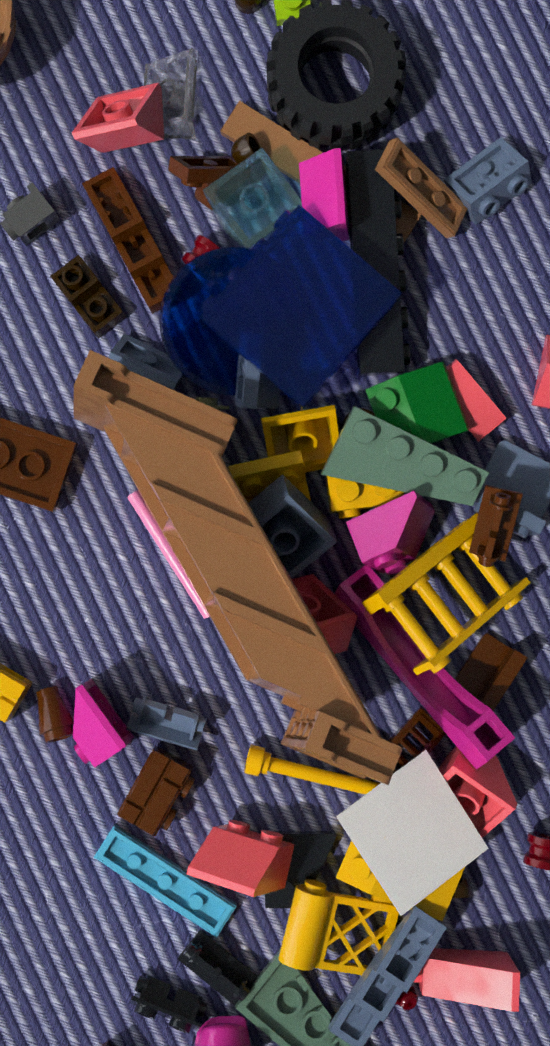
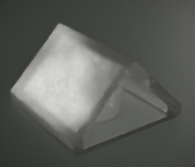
M194 48L145 64L144 86L159 82L162 88L164 138L196 140L201 68L198 50Z

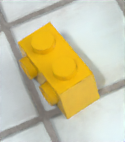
M329 476L325 477L330 514L338 513L339 519L360 516V510L377 508L404 495L402 491Z

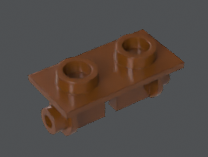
M485 485L469 553L477 555L480 565L492 567L494 562L498 560L506 561L523 493Z

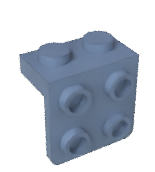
M501 441L497 444L484 469L489 474L473 504L476 507L474 512L479 513L485 485L523 493L513 533L523 538H527L528 535H540L547 522L542 517L550 503V463L508 441Z

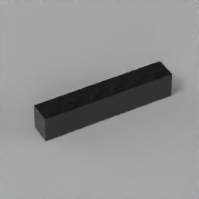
M385 149L347 151L345 157L358 376L401 374L405 371L404 365H410L409 343H403L402 329L408 328L407 306L401 307L400 292L406 291L405 270H399L398 256L404 254L403 234L396 233V219H401L402 215L400 196L394 197V188L375 170Z

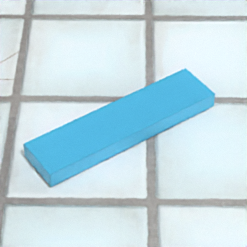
M116 824L94 856L95 859L216 938L237 907L236 902L202 880L187 875L185 869Z

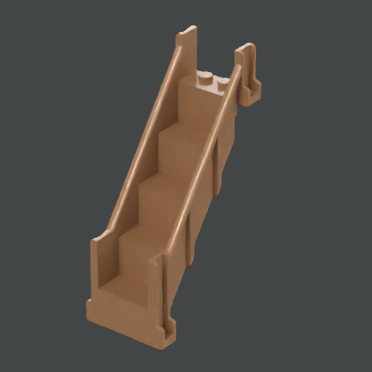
M90 350L74 383V419L107 434L141 494L146 507L157 522L199 596L200 602L208 616L212 619L246 681L283 696L281 704L295 709L281 745L362 779H365L367 776L389 785L403 748L381 737L222 458L238 420L229 414L128 370L125 365Z

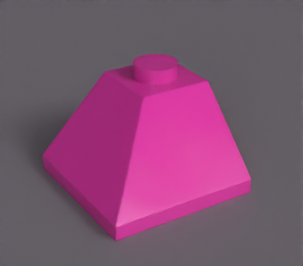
M90 679L78 686L75 691L73 739L77 743L74 745V749L80 759L85 764L91 762L95 768L125 748L134 736L129 730H126L127 726L93 679Z

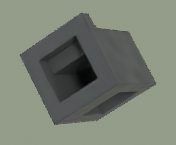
M33 182L27 186L30 191L27 196H18L8 204L7 211L2 214L5 219L0 222V225L13 241L19 237L26 246L60 221L54 209Z

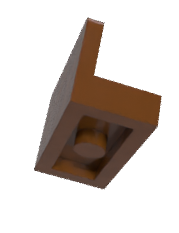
M484 633L454 679L475 698L494 711L528 657L515 649L509 648L490 634Z

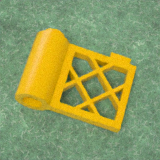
M305 880L304 884L296 885L278 957L279 961L288 967L298 970L310 971L318 968L362 975L368 965L361 964L357 955L372 944L375 945L379 952L396 928L399 913L393 903L373 895L369 899L326 891L327 886L324 883L315 880ZM338 904L349 905L354 910L356 916L339 927L334 920ZM358 907L366 909L360 912ZM376 911L387 912L385 924L375 932H372L365 919ZM361 923L369 936L351 948L344 934ZM340 938L347 952L336 960L325 959L327 947Z

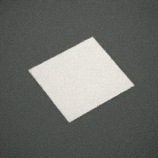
M424 750L393 773L389 785L380 783L336 816L400 916L489 849L427 750Z

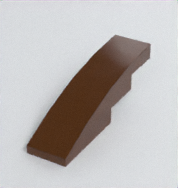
M112 167L83 182L84 189L151 313L153 314L183 298L184 296L115 168Z

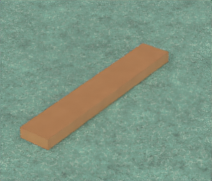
M241 101L237 103L220 130L221 135L232 142H235L239 137L247 133L253 134L262 150L261 160L300 183L299 163L323 153L317 148L309 146V143L304 140H297L291 135V132ZM401 201L402 215L401 219H396V233L403 234V241L405 243L421 218V214Z

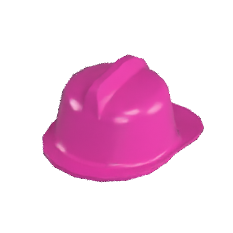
M217 1016L210 1018L198 1030L194 1046H251L247 1021L242 1016Z

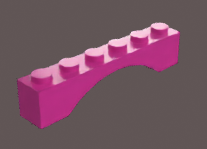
M364 565L339 584L335 595L358 616L355 626L477 770L513 741L515 736L490 707L463 688L444 668L434 674L431 670H427L419 675L414 673L412 669L426 658L391 611L387 613L382 608L370 615L362 604L364 600L384 585L372 568Z

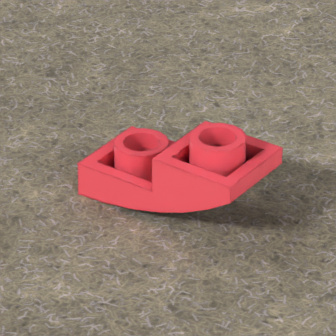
M455 359L446 368L470 429L469 431L479 442L507 418L462 364Z

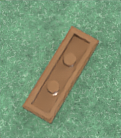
M399 138L389 140L375 170L445 238L454 237L468 209Z

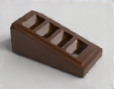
M419 707L388 741L396 745L400 743L412 755L409 761L400 755L398 763L403 767L424 750L430 753L446 733ZM418 721L433 734L429 739L414 727ZM409 732L423 745L419 750L405 738Z

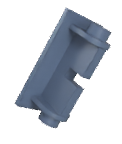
M146 696L143 699L135 698L126 730L197 751L206 723V718L200 717L199 712L193 713L176 707L172 711L167 709L168 705L149 700Z

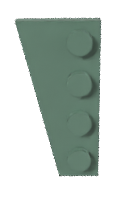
M353 406L321 471V475L406 493L415 491L421 496L473 506L489 474L488 471Z
M280 949L249 987L250 992L242 1002L239 1000L235 1005V1008L279 1046H351L329 1031L327 1027L333 1018L299 970L288 967L279 961Z

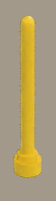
M252 744L250 745L244 773L259 776L260 773L266 775L267 771L360 794H367L380 784L366 779L271 757V753L265 752L264 747Z

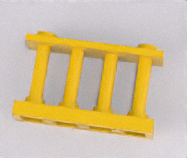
M478 513L458 524L362 602L370 615L382 608L387 613L391 611L426 658L412 669L416 675L427 670H431L434 674L451 662L452 659L448 655L500 609L504 607L505 610H508L523 598L520 592L531 583L525 577L509 585L494 564L492 567L482 566L478 562L479 558L477 555L469 553ZM457 547L461 552L464 550L497 592L498 596L487 605L453 563L454 557L451 552ZM433 567L436 571L441 570L474 613V616L463 626L428 582L430 577L427 575V572ZM407 588H410L412 592L417 591L450 634V637L439 647L434 644L403 603L405 598L401 593Z

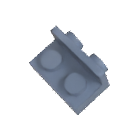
M502 137L444 179L445 185L468 209L470 220L475 225L485 218L493 216L501 206L513 197L521 195L532 182L528 160Z

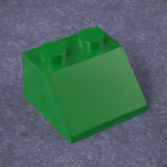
M444 362L398 375L365 389L375 417L430 444H436L470 430Z

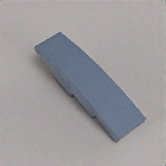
M414 906L393 931L352 988L328 1025L329 1031L351 1046H364L378 1022L382 1021L384 1023L403 991L408 992L447 927Z

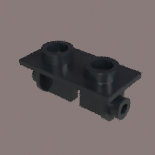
M201 929L177 958L233 1005L238 1000L242 1002L250 992L249 986L257 977V974Z
M150 975L147 978L139 976L134 990L140 992L139 998L132 996L129 1003L136 1005L135 1013L155 1020L156 1014L170 1019L168 1026L188 1034L191 1028L198 1030L201 1027V1023L194 1020L196 1015L203 1018L208 1003L202 1001V996L178 988L174 1000L171 1001L167 999L172 985Z

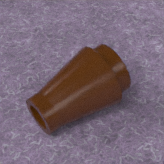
M52 686L37 691L39 735H44L45 743L56 742L73 736L72 727L74 721L59 694L58 687Z

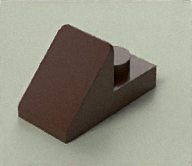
M170 156L168 171L180 178L183 185L195 187V198L211 210L217 208L249 176L251 169L246 165L237 163L232 156Z

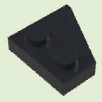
M273 831L283 835L282 841L295 845L285 889L265 894V908H291L296 885L304 884L305 880H316L336 839L335 831Z

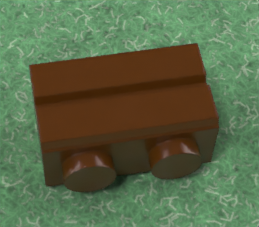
M155 745L117 815L153 836H156L160 827L167 831L177 813V810L171 808L178 795L185 798L195 781V778L190 776L193 766Z

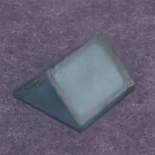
M260 148L203 189V193L223 230L245 250L252 248L302 211L301 199L263 148Z

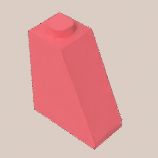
M434 948L414 983H418L422 996L519 1012L520 971L508 952Z

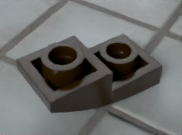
M77 255L50 276L97 338H100L126 318L124 312L80 255Z

